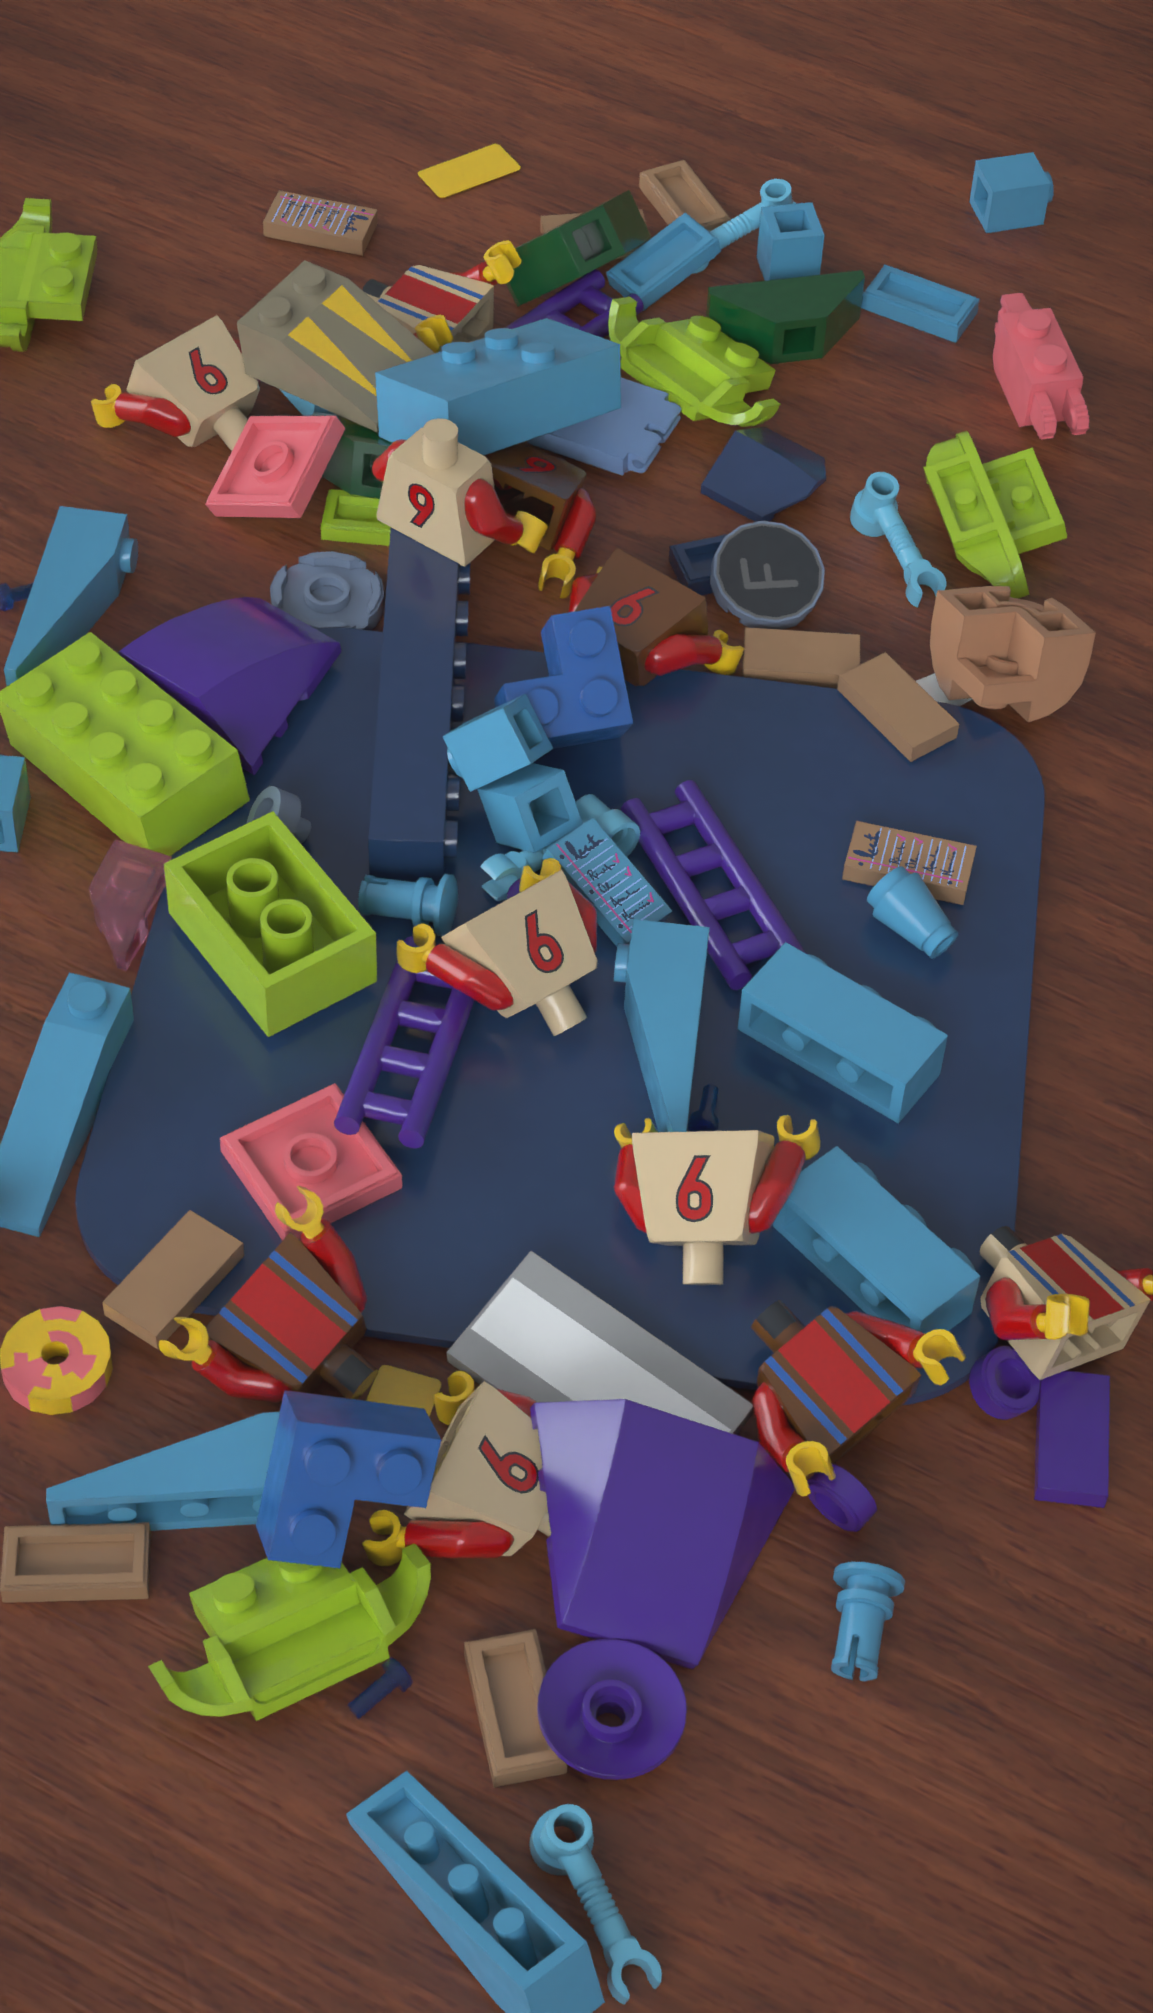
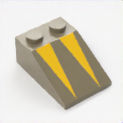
M306 260L237 321L245 374L375 432L379 431L375 372L435 354L350 279Z

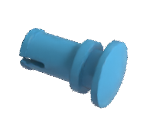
M444 874L438 885H434L432 878L420 877L417 882H408L365 875L359 890L358 907L361 915L372 914L410 919L414 926L418 924L428 925L429 922H433L437 936H444L451 931L456 917L458 886L456 878L452 874Z
M868 1562L841 1563L835 1567L833 1580L844 1590L838 1592L836 1608L842 1614L831 1670L840 1677L853 1680L856 1665L857 1668L861 1669L860 1681H871L876 1679L879 1668L877 1664L884 1621L892 1618L894 1602L889 1597L903 1593L905 1579L898 1572L882 1565Z

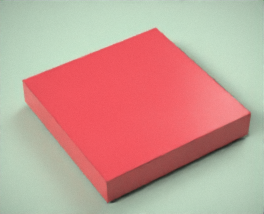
M250 416L205 505L216 517L301 518L346 428L336 416Z
M336 1083L220 1137L222 1154L282 1241L290 1232L298 1239H300L302 1231L294 1230L285 1225L277 1218L275 1213L277 1202L288 1210L292 1219L299 1218L306 1212L307 1200L299 1192L297 1186L305 1187L320 1197L323 1204L322 1219H326L330 1223L402 1189V1174L363 1121L359 1131L353 1135L343 1134L335 1128L334 1120L344 1097Z

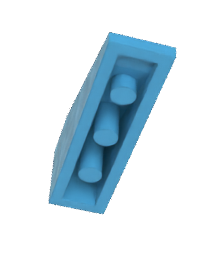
M64 506L59 507L4 667L6 687L86 635L119 596L126 573H134L138 559V541L129 536L127 514Z
M633 919L630 945L620 943L617 945L614 981L626 983L624 1010L658 1132H687L710 927Z
M69 972L44 1022L0 1144V1227L40 1237L93 1127L108 1073L134 1021L131 989L129 987Z
M280 1412L261 1413L46 1488V1503L50 1524L149 1522L151 1531L256 1524Z
M408 1771L402 1773L346 1813L352 1828L505 2013H592L605 2003L588 1943Z

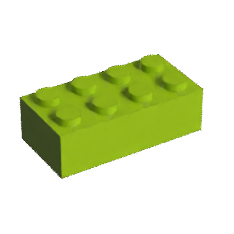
M92 632L87 633L0 691V713L10 744L153 867H156L250 801L238 750Z

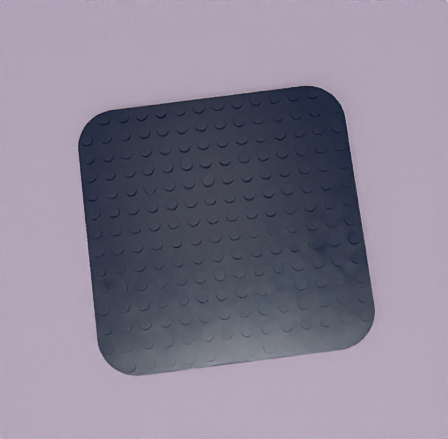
M320 628L316 630L340 642L342 652L309 699L299 700L286 718L288 728L283 736H273L261 753L263 764L256 774L252 775L242 769L250 801L174 853L170 860L247 824L250 810L256 798L267 787L275 786L299 797L301 802L300 817L311 822L310 834L301 845L360 913L358 907L359 890L365 875H369L368 836L383 632L352 628ZM467 643L466 679L454 678V686H465L464 722H452V730L496 708L494 697L503 684L549 677L545 652ZM682 669L662 676L657 675L645 686H634L625 680L633 725L621 738L555 748L533 763L564 770L575 802L585 795L593 794L611 810H620L626 801L633 798H639L649 813L679 804L680 802L675 796L676 788L682 782L688 780L695 781L806 953L820 958L828 967L854 982L874 989L882 998L910 1014L925 1018L936 1029L948 1035L940 1075L898 1124L739 1031L737 1028L743 988L732 990L707 952L687 1132L759 1130L774 1136L775 1146L780 1142L777 1121L781 1116H791L793 1125L792 1135H799L807 1131L811 1119H815L821 1141L820 1150L813 1158L805 1161L802 1170L838 1146L854 1162H860L869 1167L877 1177L879 1184L902 1205H909L914 1208L925 1221L927 1228L949 1248H956L968 1257L975 1271L980 1275L973 1310L969 1316L949 1330L956 1338L966 1358L964 1361H960L956 1357H946L939 1361L949 1376L948 1381L943 1385L934 1384L923 1367L916 1368L922 1375L916 1393L903 1405L923 1402L948 1393L969 1379L970 1371L975 1361L994 1350L1000 1341L993 1331L990 1318L981 1308L980 1298L995 1269L980 1255V1249L986 1238L1002 1226H1008L1015 1232L1045 806V790L1038 766L1024 745L1004 727L977 712L949 703L938 702L959 723L957 738L910 762L861 712L834 688ZM450 766L449 774L457 775ZM461 777L459 811H447V820L458 821L457 858L445 857L444 874L454 875L458 886V906L451 931L506 901H496L482 888L483 884L493 879L480 867L483 862L495 854L505 855L511 851L518 853L523 851L496 842L478 790L475 789L470 792L464 779ZM856 821L977 846L964 905L935 899L951 922L952 927L958 932V936L953 944L938 957L931 959L924 951L919 950L873 917L874 908L867 902V897L874 886L842 880L844 865ZM694 824L663 834L676 856L707 846ZM638 842L627 858L672 910L665 923L690 925ZM722 867L690 877L703 899L735 889ZM541 869L536 871L535 873L540 875ZM164 880L131 994L134 1021L108 1073L76 1187L75 1205L82 1240L96 1265L115 1284L119 1285L189 1210L240 1240L244 1246V1257L192 1313L216 1316L278 1247L282 1239L222 1154L220 1137L334 1083L345 1094L397 960V941H404L407 937L413 936V927L415 926L412 920L372 914L361 915L376 932L377 982L268 1037L169 914L166 881ZM749 910L718 920L731 943L763 933ZM429 922L428 925L435 934V946L445 944L441 938L442 936H437L435 933L433 922ZM597 924V951L595 952L597 968L569 984L587 1016L585 1020L553 1036L536 1004L505 1018L497 1010H491L474 1001L423 1146L415 1149L403 1145L398 1137L402 1125L363 1118V1122L402 1174V1189L331 1223L355 1256L366 1292L367 1302L361 1314L364 1317L367 1330L363 1336L451 1348L528 1253L532 1251L727 1387L757 1390L756 1381L759 1367L774 1353L751 1329V1325L774 1302L781 1300L805 1327L831 1306L840 1309L845 1314L853 1311L865 1312L773 1227V1224L770 1228L760 1232L759 1239L755 1245H723V1285H684L683 1246L651 1243L647 1234L636 1228L614 1191L618 1155L622 1149L615 1137L614 1129L618 1124L625 1123L631 1135L632 1133H642L645 1129L644 1120L646 1118L652 1120L657 1131L658 1128L624 1010L626 983L614 981L617 947ZM772 956L746 965L752 974V978ZM415 982L408 1001L445 1009L452 989ZM398 1026L391 1046L429 1054L436 1033ZM381 1071L374 1092L412 1100L419 1079Z

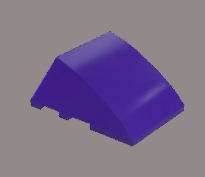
M242 597L212 603L170 619L140 636L117 653L236 748L239 753L242 769L255 775L263 764L261 753L273 736H283L288 728L287 716L299 700L309 699L342 650L340 642L265 600Z
M610 1399L534 1403L530 1407L532 1429H538L542 1468L538 1471L540 1491L546 1492L551 1535L546 1539L557 1628L595 1640L619 1639L630 1641L648 1648L666 1662L693 1670L702 1659L795 1490L794 1484L759 1442L634 1401Z

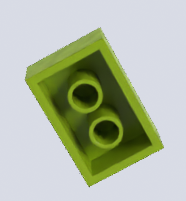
M274 811L164 863L169 914L268 1037L377 982L376 932Z

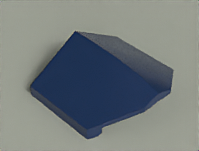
M766 427L735 430L701 484V493L754 522H770L774 518V514L807 499L826 481L825 458Z

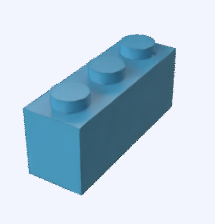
M786 942L742 989L737 1028L739 1031L898 1124L941 1073L948 1038L947 1034L936 1029L925 1018L910 1014L882 998L874 989L854 982L828 967L820 958L806 954Z
M836 1146L801 1171L792 1193L773 1222V1227L866 1314L928 1333L937 1329L949 1331L972 1313L980 1275L975 1271L971 1261L960 1250L949 1248L927 1228L925 1221L914 1208L909 1205H902L885 1190L869 1167L863 1163L854 1162Z

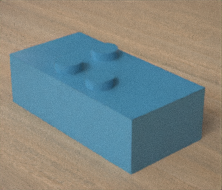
M548 318L514 329H492L485 333V338L470 343H448L442 346L441 352L375 372L379 437L392 443L398 439H409L420 428H423L428 421L440 418L450 420L456 424L458 428V442L484 456L621 408L620 344Z

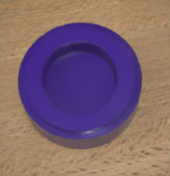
M1002 1346L995 1348L978 1358L971 1368L969 1384L973 1398L985 1413L994 1418L1002 1420L1015 1418L1033 1408L1039 1400L1040 1380L1032 1373L1013 1347Z
M833 1463L832 1466L836 1475L834 1480H829L825 1473L815 1472L807 1481L811 1491L808 1497L814 1506L836 1526L846 1531H860L877 1511L876 1503L869 1491L852 1474Z

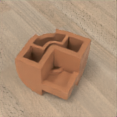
M1010 586L938 590L931 622L930 649L932 666L939 687L948 700L972 698L980 707L989 709H1001L1009 704L1027 722L1047 717L1070 700L1081 686L1089 667L1096 632L1065 605L1054 598L1045 600L1044 606L1028 600L1011 598Z

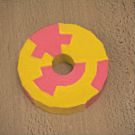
M64 1306L39 1309L20 1318L6 1333L0 1348L3 1382L12 1398L30 1411L48 1415L71 1413L92 1403L107 1387L113 1370L109 1336L100 1322L82 1310ZM54 1356L67 1358L60 1364L53 1365L47 1363Z

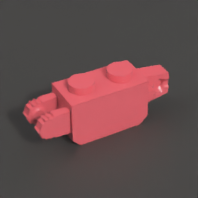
M1023 293L1002 295L1000 300L1002 307L998 312V322L995 323L994 328L996 338L992 355L994 372L1019 427L1033 425L1037 435H1039V439L1054 438L1055 433H1057V422L1065 421L1072 434H1086V431L1089 429V414L1081 394L1084 377L1052 309H1032Z

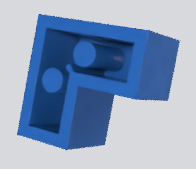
M610 606L551 615L540 631L549 677L503 684L494 697L495 707L526 694L553 749L621 738L633 725V719Z
M284 1390L256 1528L268 1560L340 1568L355 1500L426 1508L441 1438L426 1410L416 1407Z

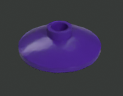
M599 1639L571 1648L551 1665L540 1686L537 1714L540 1729L547 1744L562 1761L586 1775L601 1779L619 1780L643 1775L667 1760L676 1749L682 1737L686 1722L687 1706L684 1690L672 1668L656 1653L630 1641ZM604 1713H612L617 1715L623 1724L618 1727H609L599 1723L596 1718Z

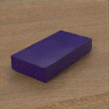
M1063 1371L1040 1380V1397L1037 1401L1034 1500L1105 1508L1109 1483L1110 1376Z

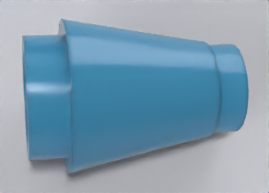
M903 866L897 867L886 874L872 888L867 897V902L874 908V918L919 950L924 951L931 959L938 957L946 951L958 936V932L952 927L951 922L919 873L910 874Z

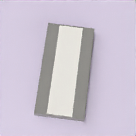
M532 1251L528 1253L447 1351V1362L460 1371H465L471 1375L472 1379L481 1385L485 1381L496 1389L528 1396L537 1403L627 1399L735 1435L741 1431L754 1411L752 1403Z

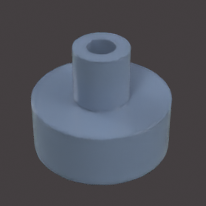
M269 786L264 789L256 798L250 810L247 823L274 811L300 843H303L310 834L311 822L300 817L301 802L299 797L275 786Z

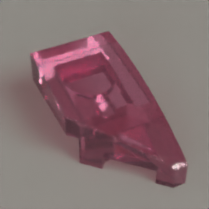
M115 839L89 887V894L94 908L95 922L100 932L104 933L117 969L127 971L149 934L147 916L166 886L164 863L172 860V857Z

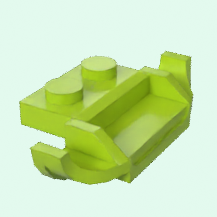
M25 198L20 219L0 238V347H11L13 351L17 352L27 350L35 318L83 321L98 253L96 236L75 235L67 232L52 233L51 199Z
M631 297L612 299L609 310L608 329L610 340L620 344V356L622 357L620 368L643 385L668 393V401L680 406V412L692 421L711 418L720 423L746 427L761 425L774 416L781 405L775 399L758 401L753 407L743 401L746 393L769 389L776 371L758 358L759 353L754 348L735 342L721 332V326L710 318L692 316L691 319L668 323L661 318L642 320L639 323L636 317L637 301Z
M967 430L957 433L955 438L935 444L931 448L927 456L926 466L923 468L926 482L930 486L942 516L956 558L971 572L980 575L993 586H1010L1011 598L1018 599L1030 595L1019 554L1067 538L1065 522L1033 448L982 464Z
M416 1544L407 1546L402 1549V1559L397 1570L389 1578L376 1585L363 1567L349 1573L342 1562L340 1568L272 1561L265 1558L239 1571L224 1575L217 1581L189 1593L195 1615L210 1637L203 1640L209 1663L186 1672L172 1671L165 1666L162 1660L148 1667L168 1700L182 1710L201 1716L219 1717L250 1711L254 1719L258 1721L389 1659L388 1646L411 1627L420 1614L427 1598L431 1580L430 1562Z

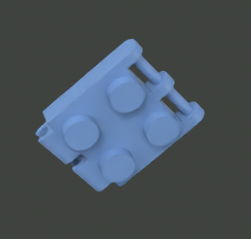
M621 378L620 409L527 440V442L621 476L630 470L644 473L661 449L658 444L665 443L680 421L681 417L678 414L681 411V407L669 402L668 393Z

